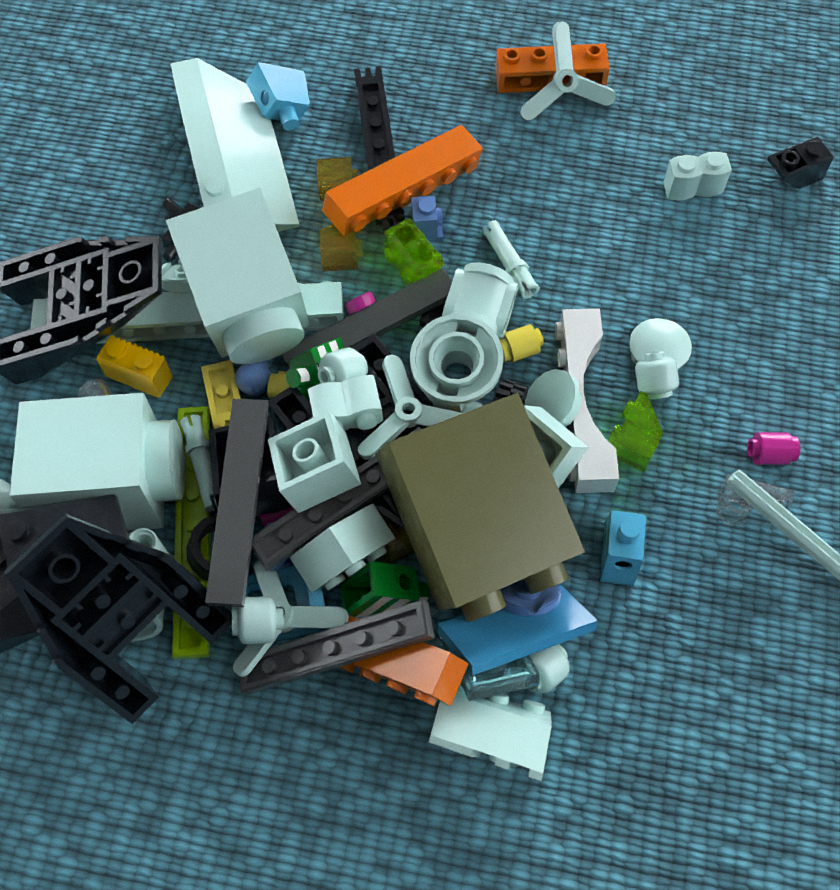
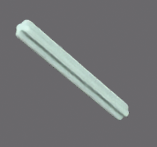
M741 470L731 474L726 482L728 487L840 581V554Z

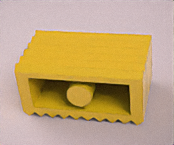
M115 335L108 338L96 358L98 364H100L99 367L105 373L104 376L157 398L161 397L173 377L164 355L154 354L153 350L148 351L147 348L143 349L142 346L138 347L137 344L132 345L131 341L126 342L125 339L121 340L120 337L116 338Z

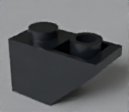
M817 136L769 155L767 160L783 181L801 189L823 180L834 156Z

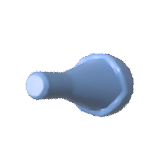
M269 361L242 364L237 369L235 383L242 393L248 396H260L268 390V381L271 374L269 371Z

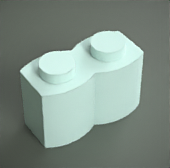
M708 152L699 157L681 155L672 158L669 161L663 181L667 198L671 200H687L695 195L713 197L723 193L732 171L727 154L723 152Z
M374 375L355 376L342 382L322 383L308 389L313 418L330 410L344 431L350 428L368 430L383 422L382 408Z

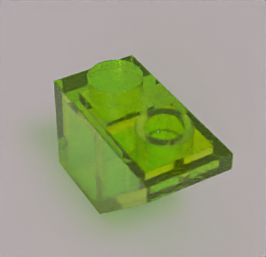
M641 391L636 401H628L621 416L626 420L622 427L616 424L608 442L616 448L617 460L645 472L659 445L663 431L647 393Z

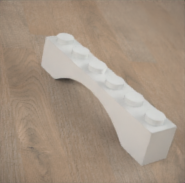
M600 309L562 310L560 322L555 323V339L561 340V348L557 352L558 367H563L564 371L579 381V392L582 393L579 412L571 424H569V431L589 447L568 475L569 482H574L575 493L615 492L619 481L616 448L604 438L594 424L587 409L584 396V373L590 361L599 351L603 337Z

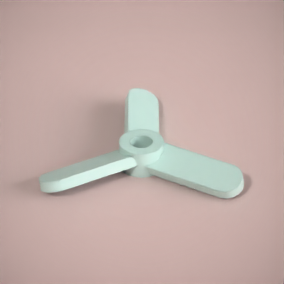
M566 22L555 23L552 28L556 73L549 84L522 106L521 116L527 121L537 117L563 93L572 92L605 106L611 105L616 99L612 88L579 76L573 71L569 26ZM568 75L569 82L563 85L562 79Z
M388 355L382 362V367L395 403V412L359 445L358 452L364 460H370L376 456L375 454L384 445L393 441L406 428H412L416 425L429 427L463 414L461 412L422 405L419 400L414 398L402 360L396 355ZM406 410L413 411L412 414H405L403 412Z
M259 560L255 563L254 573L262 596L272 597L276 608H283L284 630H277L276 638L280 633L289 632L293 628H335L347 624L348 613L342 607L291 606L287 601L277 571H266ZM273 642L248 644L234 662L233 671L241 677L248 675Z

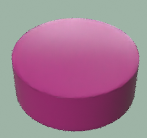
M368 291L346 302L344 306L349 315L373 304L376 300L372 292Z

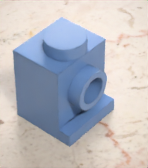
M435 196L411 197L414 243L443 241L442 208H436Z

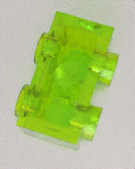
M410 218L384 231V256L389 264H395L399 269L400 276L407 286L443 268L444 260L442 256L433 248L424 233L417 228Z

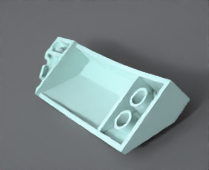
M198 58L171 63L177 97L203 206L205 207L260 187L277 231L300 227L271 119L262 116L247 84Z

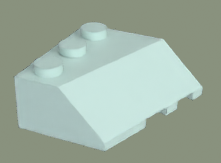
M460 683L451 706L439 702L429 743L470 757H480L482 753L488 754L489 760L495 762L496 766L509 770L511 767H518L520 765L530 769L528 777L542 781L552 727L551 711L545 710L544 704L531 700H524L523 704L511 702L508 695L496 691H488L487 695L473 692V686Z

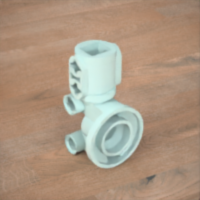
M477 262L465 265L464 269L457 268L445 302L442 317L424 326L413 341L410 351L412 375L419 388L426 394L434 407L461 413L479 408L484 404L476 401L487 395L500 378L503 368V349L499 339L504 338L519 284L514 282L513 277L508 272L499 267ZM457 363L468 366L471 374L462 379H449L444 375V371L450 364Z

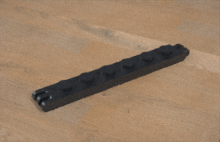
M381 66L375 67V75H371L370 67L365 68V76L362 77L360 69H354L368 171L395 158ZM398 207L392 210L385 218L381 220L375 219L376 225H382L383 234L389 233L388 224L392 223L394 225V232H401L400 222H405L404 209Z

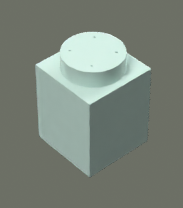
M260 187L166 220L204 327L221 358L229 355L230 361L235 364L259 363L286 353L303 340V328L310 326L304 301Z
M144 393L19 402L10 497L19 508L115 494L121 507L127 531L141 528H164V501L181 500L185 491V452L182 434L176 420L157 421Z

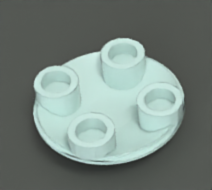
M661 318L649 319L640 323L633 330L629 342L631 360L635 364L645 360L644 354L663 351L664 356H669L676 360L677 370L688 361L692 350L691 340L687 332L677 323Z

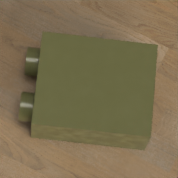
M518 393L390 441L375 454L438 610L461 607L467 622L483 618L507 606L501 593V588L524 579L530 594L554 587L569 579L563 561L585 552Z

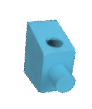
M258 62L246 83L262 116L268 119L280 120L285 130L296 129L300 124V118L308 109L310 103L304 71Z
M611 511L604 522L600 582L634 586L644 557L646 515L622 511ZM624 561L628 567H620L615 563Z

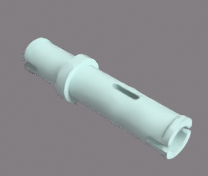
M490 221L487 224L491 231H489L487 226H484L482 233L486 236L506 268L505 271L513 277L515 283L519 284L518 289L524 299L531 298L534 295L530 289L537 293L540 287L529 273L528 264L520 259L498 221Z
M190 415L193 423L192 426L188 421V417L180 420L187 443L185 449L187 455L191 457L204 503V510L212 512L215 511L212 502L213 500L215 501L213 495L209 440H206L201 417L199 415Z

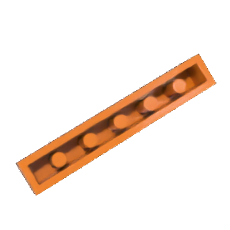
M460 125L327 191L322 212L343 236L352 231L358 232L369 222L385 218L392 210L398 207H406L411 203V197L427 196L442 184L448 185L465 172L469 174L474 171L479 165L478 160L483 147L463 125Z

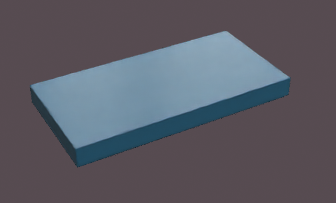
M559 584L561 600L556 608L545 614L519 616L501 609L471 622H467L465 616L461 615L438 623V634L457 657L469 664L467 670L473 676L596 631L598 620Z

